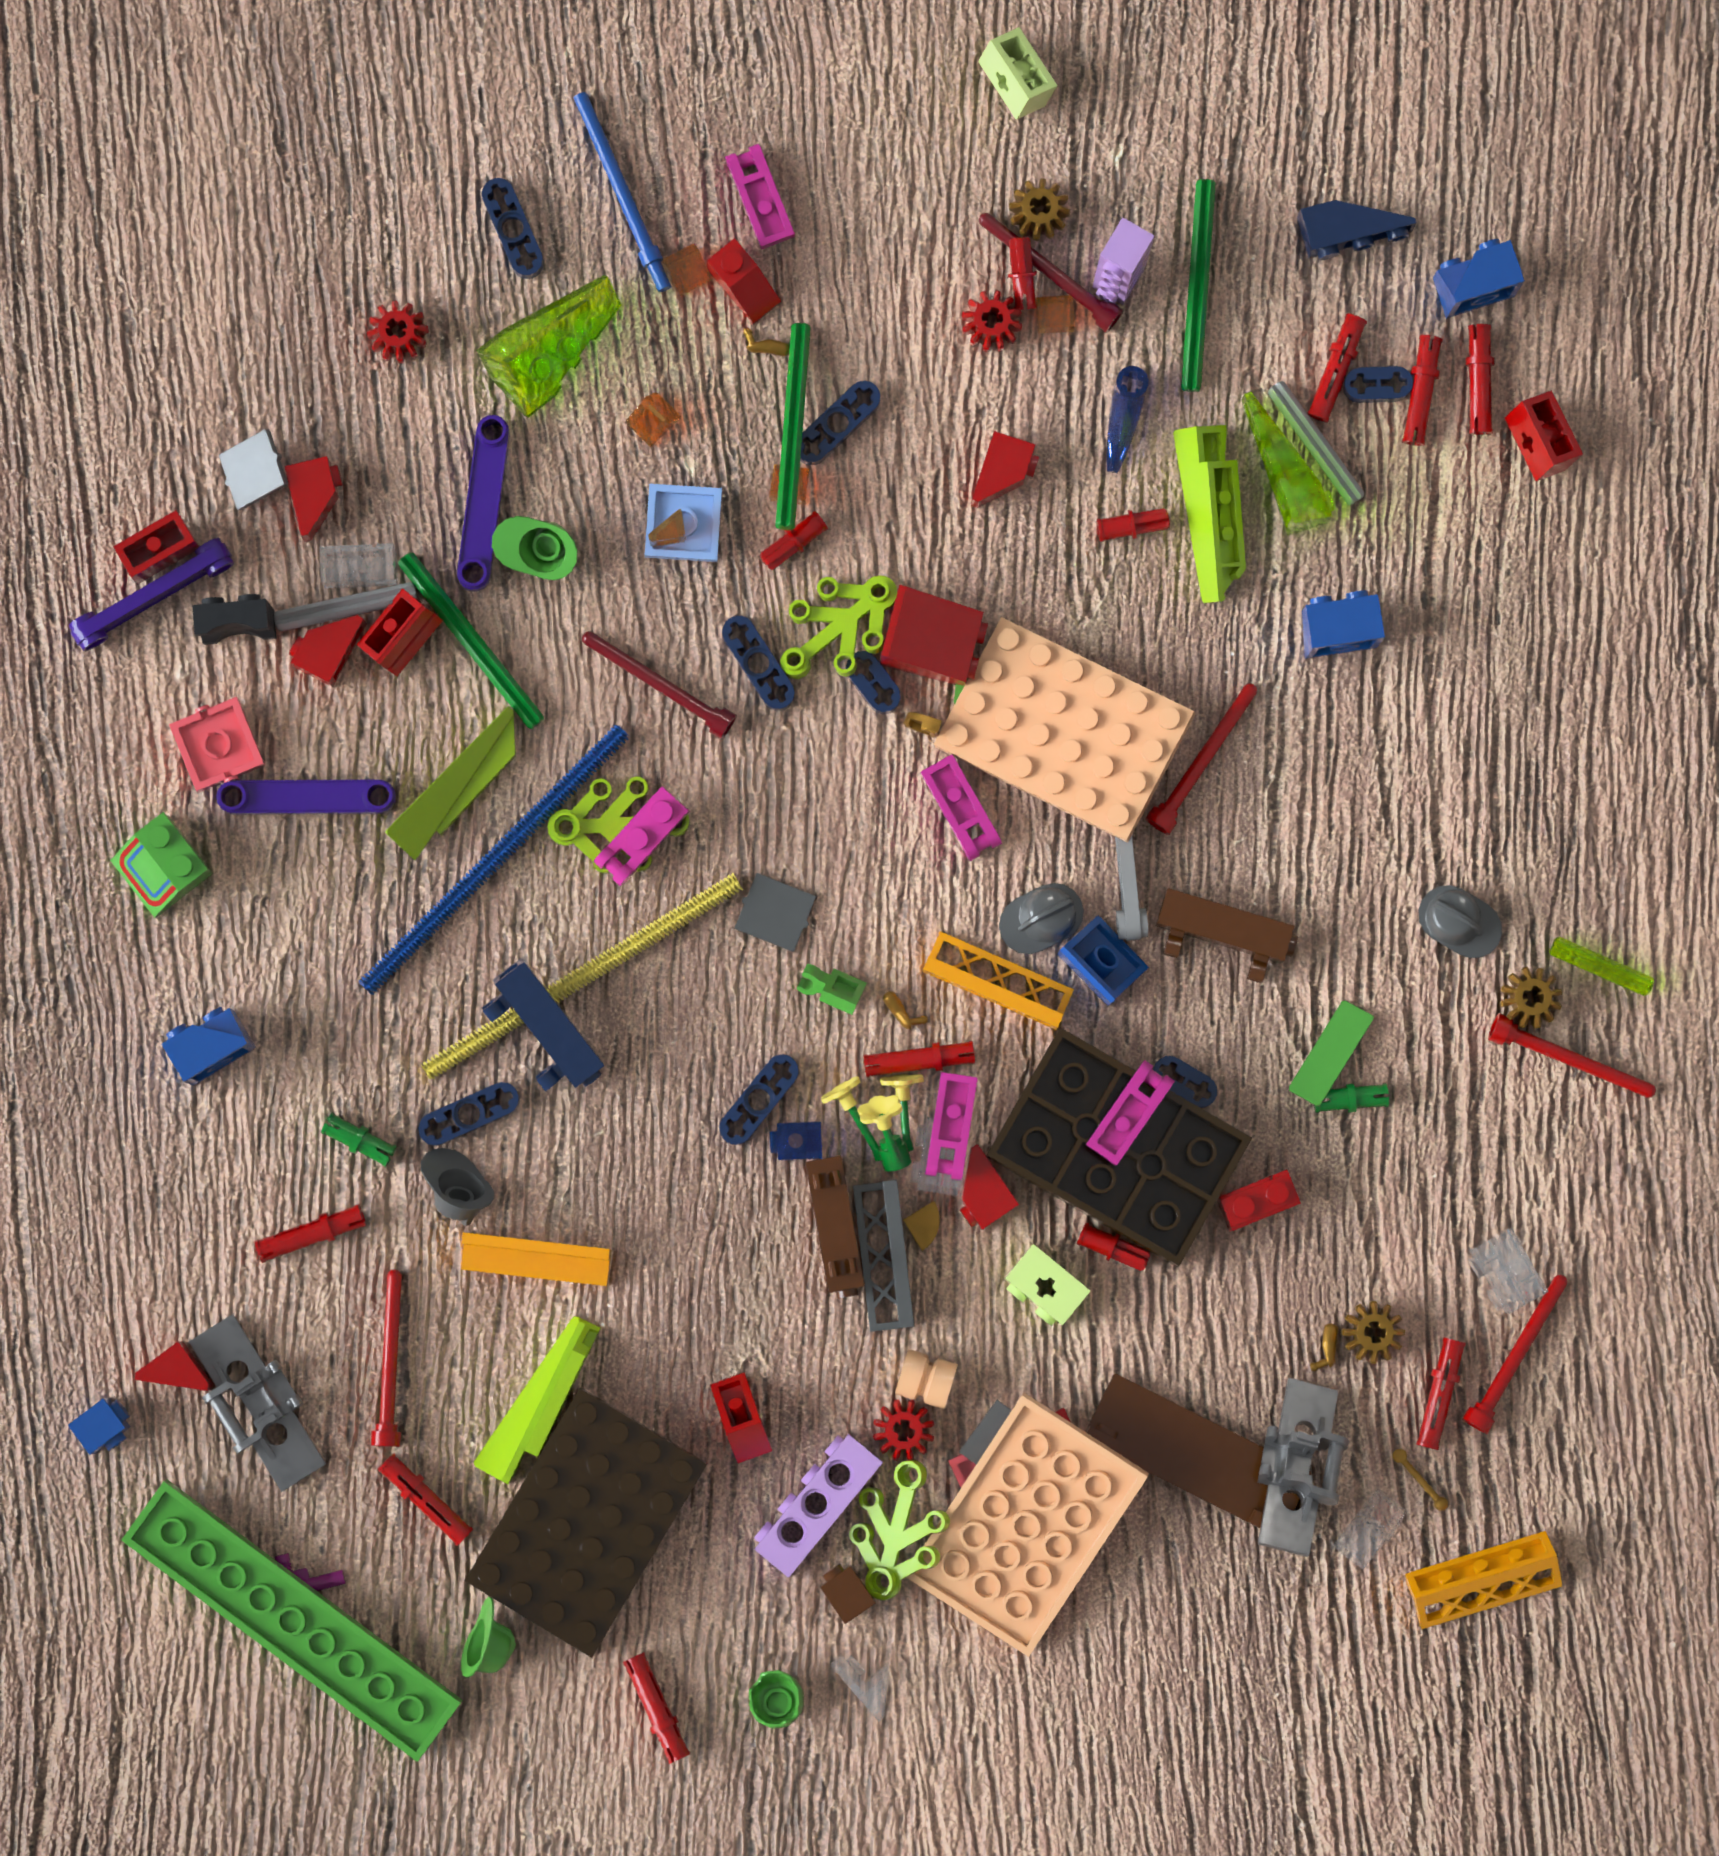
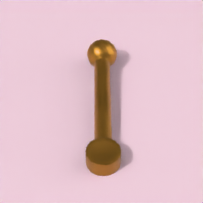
M1403 1449L1394 1450L1392 1453L1393 1461L1401 1463L1433 1499L1434 1507L1438 1511L1446 1510L1449 1505L1448 1500L1445 1497H1440L1407 1460L1406 1451Z

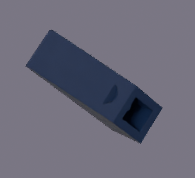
M1338 200L1302 208L1297 216L1308 258L1318 256L1319 260L1334 258L1340 254L1339 250L1353 247L1354 251L1365 250L1375 245L1374 241L1388 238V242L1403 240L1409 237V232L1413 231L1417 223L1414 217Z

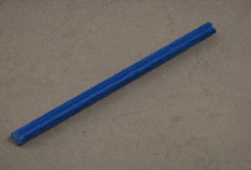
M614 725L607 732V735L605 734L604 738H601V741H598L591 748V751L589 750L588 754H585V757H582L578 764L576 763L575 767L569 770V774L566 773L562 780L560 779L559 783H556V786L549 790L550 793L547 792L546 796L540 799V803L537 802L533 809L531 808L530 812L524 815V819L521 818V822L518 821L517 825L511 828V832L508 831V835L505 834V838H501V841H498V845L495 844V848L492 847V851L489 850L488 854L482 857V861L479 860V864H475L476 868L472 867V870H469V874L466 873V877L463 876V880H459V883H456L457 887L453 886V890L450 889V893H446L447 897L443 896L444 900L440 899V903L437 902V906H433L434 910L430 909V912H427V916L424 915V919H420L421 923L417 922V925H414L415 929L411 928V932H407L408 936L404 935L405 939L401 938L402 942L398 941V945L395 944V948H391L392 952L388 951L389 955L385 954V958L382 957V961H378L379 965L375 964L376 968L372 967L373 972L369 970V974H365L366 978L362 977L363 981L359 980V983L371 995H374V992H377L376 988L380 989V985H384L383 982H387L388 978L390 979L389 975L393 976V972H397L396 969H400L399 965L403 966L402 962L406 963V959H410L409 956H413L412 952L416 953L415 949L419 950V946L422 947V943H426L425 939L429 940L428 936L432 937L431 933L435 934V930H439L438 926L442 927L441 923L445 924L444 920L448 921V917H452L450 913L455 914L454 910L458 911L457 907L461 908L460 903L465 904L463 900L468 901L467 897L471 898L470 894L474 895L473 890L477 892V888H481L479 884L484 885L483 881L487 882L486 877L490 879L489 874L494 875L492 871L497 872L496 868L500 869L499 865L503 866L502 861L506 863L505 858L510 859L508 855L513 856L512 852L516 853L515 848L519 850L518 845L523 846L521 842L526 843L525 839L529 840L528 836L532 837L531 832L535 834L534 829L539 830L537 826L542 827L541 823L545 824L544 819L548 821L547 816L551 817L550 813H555L553 810L558 811L557 807L561 808L560 803L564 805L563 800L568 801L566 797L571 798L570 794L574 795L573 790L577 792L576 787L581 788L579 784L584 785L582 780L587 782L586 778L590 779L588 774L593 776L592 771L597 772L595 768L600 769L598 764L603 766L601 761L606 763L604 758L609 760L608 755L613 756L611 751L616 753L614 748L619 750L617 745L622 747L621 742L625 744L624 739L629 740L628 734L620 726Z

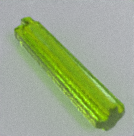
M1562 937L1555 938L1550 947L1549 953L1551 956L1640 995H1648L1653 987V977Z

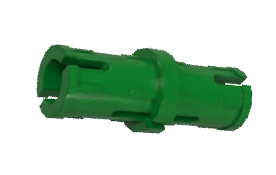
M1387 1083L1355 1087L1354 1084H1346L1345 1088L1330 1089L1325 1097L1329 1101L1322 1102L1320 1106L1314 1105L1315 1113L1347 1109L1348 1113L1356 1112L1357 1108L1389 1107V1097H1373L1377 1094H1389Z
M333 1112L327 1118L328 1123L340 1129H335L325 1123L321 1130L323 1135H327L349 1146L350 1152L354 1154L360 1152L382 1164V1166L387 1167L391 1160L389 1159L390 1157L378 1150L393 1157L397 1146L391 1145L368 1133L369 1129L363 1125L359 1128L335 1115Z

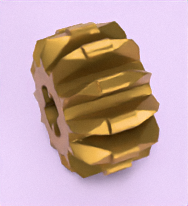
M1044 178L1040 179L1038 188H1035L1030 180L1026 181V192L1016 189L1014 197L1017 201L1009 204V211L1017 213L1011 218V224H1023L1019 233L1021 236L1027 235L1030 230L1034 231V241H1039L1042 231H1044L1048 239L1054 238L1053 227L1063 231L1066 224L1061 218L1070 216V209L1063 207L1068 202V196L1066 194L1056 196L1060 187L1057 183L1053 184L1049 190L1045 189L1046 179ZM1041 204L1046 206L1045 213L1033 214L1034 207L1038 208Z
M1524 967L1521 969V979L1514 973L1508 976L1509 982L1514 987L1503 985L1500 989L1503 994L1510 996V999L1500 1001V1007L1512 1006L1513 1010L1506 1016L1512 1020L1517 1015H1520L1518 1027L1520 1028L1526 1027L1530 1017L1533 1028L1538 1029L1541 1027L1540 1016L1544 1021L1550 1023L1554 1020V1017L1548 1009L1558 1011L1562 1007L1559 1002L1552 1000V997L1562 995V989L1550 990L1549 986L1555 982L1556 978L1552 975L1545 981H1542L1544 974L1542 968H1537L1532 978L1529 968ZM1533 989L1537 993L1534 997L1539 996V1002L1529 1007L1525 1004L1528 999L1523 1000V994Z
M1376 1301L1369 1302V1314H1367L1361 1304L1356 1305L1355 1310L1360 1318L1357 1319L1352 1315H1346L1345 1320L1354 1325V1328L1341 1330L1343 1336L1353 1335L1354 1340L1348 1342L1345 1348L1351 1350L1360 1346L1355 1356L1357 1360H1362L1367 1351H1369V1361L1371 1364L1377 1363L1378 1351L1386 1361L1390 1360L1392 1357L1387 1346L1395 1350L1402 1348L1399 1342L1392 1340L1393 1336L1405 1335L1404 1329H1393L1392 1326L1402 1320L1401 1316L1395 1315L1387 1319L1391 1311V1306L1388 1304L1384 1305L1378 1314ZM1370 1322H1375V1327L1382 1329V1336L1376 1337V1343H1372L1371 1337L1364 1334L1365 1328H1371Z

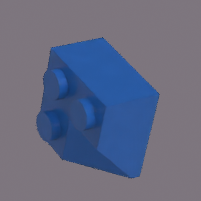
M1499 239L1489 240L1478 246L1479 250L1473 254L1472 259L1461 262L1460 258H1455L1439 265L1440 269L1433 276V281L1446 319L1515 297L1525 280L1511 240L1500 243Z
M1367 590L1347 593L1346 598L1343 600L1332 601V596L1310 599V605H1305L1302 610L1305 659L1374 649L1385 638L1378 594L1368 596Z
M219 1007L203 1017L204 1024L187 1027L184 1023L166 1034L168 1040L161 1045L183 1082L194 1086L256 1048L234 1010L228 1008L224 1011L222 1007Z

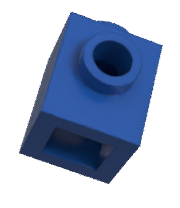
M103 1398L68 1424V1426L89 1455L96 1454L104 1447L110 1451L126 1439L123 1433L130 1428L126 1421L130 1416L117 1399L112 1402L110 1398Z

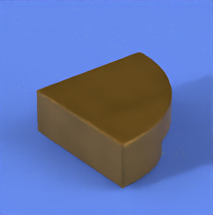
M908 712L903 725L935 738L938 736L942 721L920 713Z
M935 1201L903 1219L921 1251L925 1250L933 1242L939 1229L940 1217Z

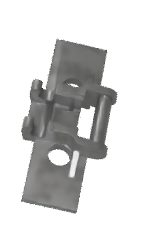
M234 1314L189 1341L216 1385V1388L204 1395L202 1399L205 1404H211L236 1446L233 1449L236 1454L253 1445L281 1492L326 1465L294 1413L295 1409L304 1404L301 1398L294 1392L281 1371L282 1368L277 1360L265 1366ZM238 1360L244 1362L249 1370L248 1376L239 1383L232 1381L228 1375L230 1364ZM231 1389L237 1396H240L255 1420L253 1423L257 1428V1432L250 1437L247 1436L223 1397V1394ZM274 1423L282 1424L287 1430V1438L280 1445H274L267 1439V1430Z
M1288 1378L1279 1429L1276 1426H1269L1267 1428L1258 1476V1483L1268 1485L1258 1538L1259 1545L1308 1557L1318 1504H1338L1339 1495L1336 1493L1341 1461L1343 1450L1348 1448L1349 1443L1347 1438L1331 1433L1338 1390ZM1299 1424L1307 1425L1311 1428L1313 1435L1300 1431L1295 1432V1426ZM1328 1449L1322 1488L1312 1484L1313 1476L1309 1475L1311 1460L1315 1451ZM1283 1494H1296L1301 1501V1508L1296 1511L1287 1509L1282 1501Z

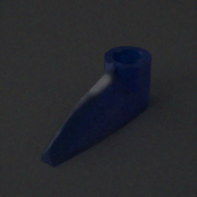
M1137 366L1123 368L1119 372L1114 385L1107 434V472L1118 474L1131 445L1143 408L1149 379L1146 372ZM1128 379L1136 380V385L1141 387V389L1136 388L1135 392H1128L1127 386L1122 384V382L1127 383Z

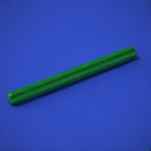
M1210 179L1197 180L1195 189L1181 383L1182 390L1187 392H1199L1202 383L1216 188L1215 181Z
M794 323L791 326L775 525L780 530H793L796 521L811 330L810 325L806 323Z
M413 552L404 555L398 561L399 567L529 729L538 726L544 720L540 710Z

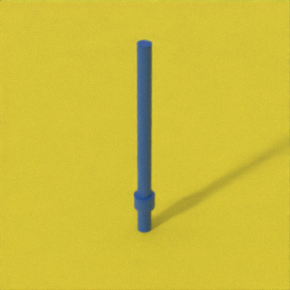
M587 92L579 93L573 97L640 249L638 256L643 267L648 268L658 292H664L672 286L661 263L663 261L662 254L658 246L653 245Z

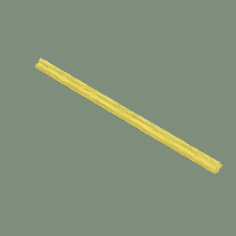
M734 873L724 878V881L720 880V884L717 882L716 886L708 887V891L705 889L704 893L700 892V895L697 894L692 900L685 901L684 904L680 905L681 908L677 906V910L674 908L673 912L669 911V914L666 913L665 917L662 916L661 919L654 920V925L650 923V927L646 925V929L638 930V934L635 932L634 936L631 934L630 938H626V941L623 939L622 943L615 944V948H610L611 951L607 949V953L604 951L603 955L599 954V958L595 956V960L592 958L591 962L587 961V965L584 963L583 967L576 968L575 971L571 972L572 975L568 973V977L564 975V979L560 978V982L556 980V984L553 982L552 986L548 985V992L555 1001L560 1002V999L564 1000V997L567 998L568 995H572L571 991L575 993V989L579 991V987L584 988L583 984L587 986V982L591 983V980L595 981V977L599 978V975L603 976V973L606 974L607 971H611L610 967L615 969L614 965L618 967V963L623 964L622 960L626 962V958L630 959V956L638 955V951L642 952V949L646 950V947L649 948V943L654 945L653 941L657 943V939L665 938V934L669 936V932L677 931L676 927L680 929V924L685 926L684 922L688 924V920L693 921L692 917L696 919V915L700 917V913L704 914L703 910L708 912L707 908L712 909L711 905L716 907V904H720L719 900L723 903V898L728 900L727 896L731 898V893L735 895V891L739 893V889H743ZM509 1009L510 1013L506 1011V1016L502 1014V1018L499 1017L498 1021L494 1020V1023L490 1021V1025L486 1023V1028L482 1025V1030L478 1028V1032L474 1030L475 1035L470 1033L471 1037L466 1035V1039L463 1037L462 1041L458 1040L459 1044L454 1043L455 1047L452 1044L450 1045L451 1049L446 1047L447 1052L443 1049V1054L439 1052V1056L435 1054V1059L431 1057V1061L427 1059V1063L424 1061L422 1068L430 1080L431 1078L435 1079V1076L437 1077L439 1074H443V1071L446 1072L447 1069H451V1067L455 1066L454 1064L458 1065V1061L466 1060V1057H470V1054L474 1055V1052L482 1050V1047L485 1048L486 1045L489 1046L490 1043H494L493 1040L497 1041V1037L502 1038L501 1035L505 1036V1033H509V1030L513 1031V1028L515 1029L517 1026H521V1023H525L515 1010Z

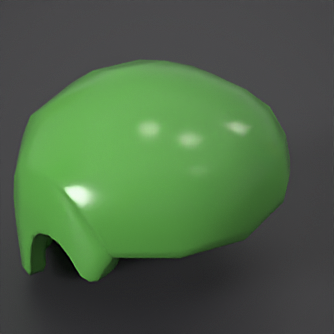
M781 1670L765 1671L760 1674L758 1680L749 1689L750 1711L757 1722L771 1729L787 1727L796 1721L803 1710L804 1691L797 1679Z

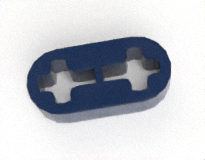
M1360 367L1348 373L1343 383V391L1349 400L1356 403L1402 401L1408 396L1413 387V378L1409 371L1403 367ZM1393 375H1396L1400 382H1405L1406 386H1402L1399 393H1395L1393 387L1381 386V383L1390 382ZM1359 376L1362 377L1363 383H1375V387H1366L1363 394H1358L1357 388L1351 387L1350 384L1354 383Z
M866 651L856 652L854 655L855 661L860 660L862 663L869 661L872 664L869 667V673L874 679L869 682L862 673L857 676L853 673L851 676H848L849 680L875 712L889 714L895 711L901 699L898 686L875 656ZM847 661L846 669L851 666L852 661ZM878 683L885 692L888 690L893 691L891 705L887 706L884 702L878 705L875 702L878 698V693L873 687L875 684Z
M1165 1056L1154 1064L1152 1070L1163 1076V1073L1159 1071L1161 1065L1167 1067L1170 1063L1176 1065L1175 1073L1184 1078L1182 1083L1175 1080L1169 1090L1196 1106L1205 1108L1216 1099L1217 1086L1209 1076L1173 1056ZM1187 1081L1197 1086L1205 1082L1208 1085L1206 1091L1210 1094L1209 1098L1202 1097L1199 1101H1195L1193 1099L1195 1092L1185 1086Z

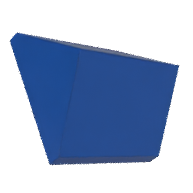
M1099 915L1064 945L1057 954L1107 1006H1110L1149 968L1122 939H1118V935Z

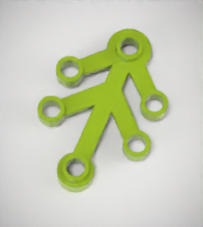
M874 576L868 579L864 585L837 583L832 577H824L817 584V591L821 599L830 602L838 597L859 601L850 608L809 606L804 600L792 602L789 606V614L795 623L805 624L808 621L830 624L802 647L789 648L782 654L780 664L786 676L791 679L805 677L811 669L810 659L841 634L840 653L834 658V667L839 675L844 677L851 676L857 668L854 655L858 621L869 612V630L863 634L862 644L865 650L871 654L881 652L885 642L882 635L885 611L894 605L898 592L895 583L886 576ZM831 584L835 586L834 591L830 594L822 592L826 585ZM884 588L885 594L882 597H874V590ZM804 607L807 609L805 615L801 617L794 615L797 608ZM874 636L880 638L876 646L867 645L869 638ZM793 656L801 658L800 663L796 666L788 664L789 659ZM848 659L852 661L851 666L848 669L839 668L842 660Z
M638 776L632 777L628 780L626 789L600 818L584 819L598 801H605L612 794V787L606 779L598 778L594 780L590 785V791L572 810L562 809L550 817L548 833L551 839L562 846L574 844L593 861V865L598 872L603 874L610 873L607 869H601L594 863V859L601 850L585 834L600 833L611 843L634 817L621 816L635 800L642 799L647 795L648 784L646 780ZM603 783L608 787V791L604 796H597L594 793V788L597 784ZM632 783H643V792L633 794L630 791ZM688 814L682 820V825L674 829L669 834L670 836H681L688 830L690 825ZM565 821L571 822L573 824L572 832L562 834L559 830L561 823ZM621 849L620 852L630 859L631 857ZM651 855L648 857L646 865L639 867L638 872H644L650 868L652 864Z
M917 1460L903 1461L895 1468L894 1479L900 1487V1492L891 1523L882 1507L884 1495L880 1489L875 1487L866 1488L859 1495L860 1506L867 1510L885 1546L882 1559L872 1543L875 1534L870 1524L859 1523L853 1525L849 1531V1537L851 1542L858 1546L869 1569L865 1579L866 1588L878 1600H888L895 1597L901 1589V1581L922 1568H933L940 1561V1553L934 1546H924L916 1551L915 1557L896 1565L902 1549L931 1533L946 1531L950 1524L948 1514L942 1510L929 1512L924 1520L906 1530L916 1490L921 1488L927 1479L925 1466ZM912 1468L916 1469L918 1473V1478L915 1482L909 1476ZM870 1492L876 1498L873 1506L867 1501V1496ZM935 1515L941 1518V1526L939 1528L933 1525V1517ZM860 1528H863L866 1532L864 1541H861L858 1537V1530ZM926 1550L932 1556L929 1564L923 1559V1554ZM883 1574L886 1575L889 1579V1585L887 1588L883 1587L881 1584V1577Z

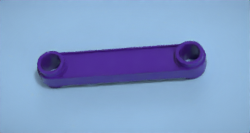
M488 415L482 418L478 423L475 435L457 568V578L461 586L471 592L480 591L489 584L493 564L492 535L498 526L510 437L506 421L496 415ZM496 424L503 428L502 435L496 440H488L483 436L484 430L490 425ZM473 566L480 567L484 572L481 580L476 583H470L464 579L467 569Z
M214 538L195 550L196 556L102 612L95 615L92 611L76 618L69 624L71 635L76 644L83 651H89L108 639L107 633L206 574L212 578L225 572L234 565L232 554L226 544L222 543L220 538Z
M232 780L222 784L216 795L220 808L234 815L387 813L394 807L397 798L396 791L392 785L384 780ZM234 788L240 789L243 794L241 802L233 807L227 806L225 804L226 793ZM377 788H385L389 792L387 802L381 806L373 805L370 801L371 793Z

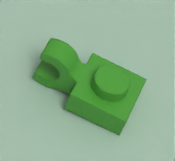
M807 964L797 990L806 995L821 993L819 1001L853 1015L867 983L835 968L830 975L815 965Z

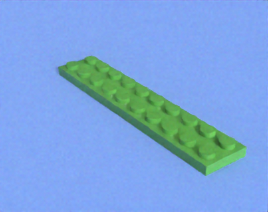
M168 1479L163 1481L121 1539V1541L417 1762L463 1701Z

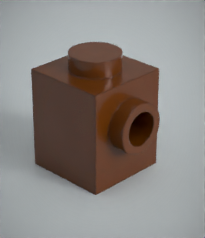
M838 1564L822 1576L826 1582L820 1585V1588L844 1624H847L876 1604V1601L851 1565L844 1569L841 1564Z

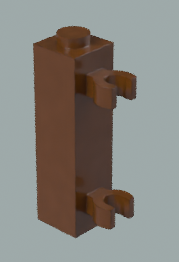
M1170 888L1165 892L1155 925L1156 927L1170 930L1163 951L1164 955L1170 957H1178L1184 935L1254 955L1247 980L1257 983L1263 982L1269 960L1283 963L1286 956H1293L1298 936L1292 935L1294 925Z
M840 1155L807 1161L805 1165L828 1293L836 1292L837 1299L859 1295L857 1288L865 1287L842 1157Z

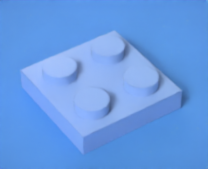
M649 484L645 558L718 562L722 488Z

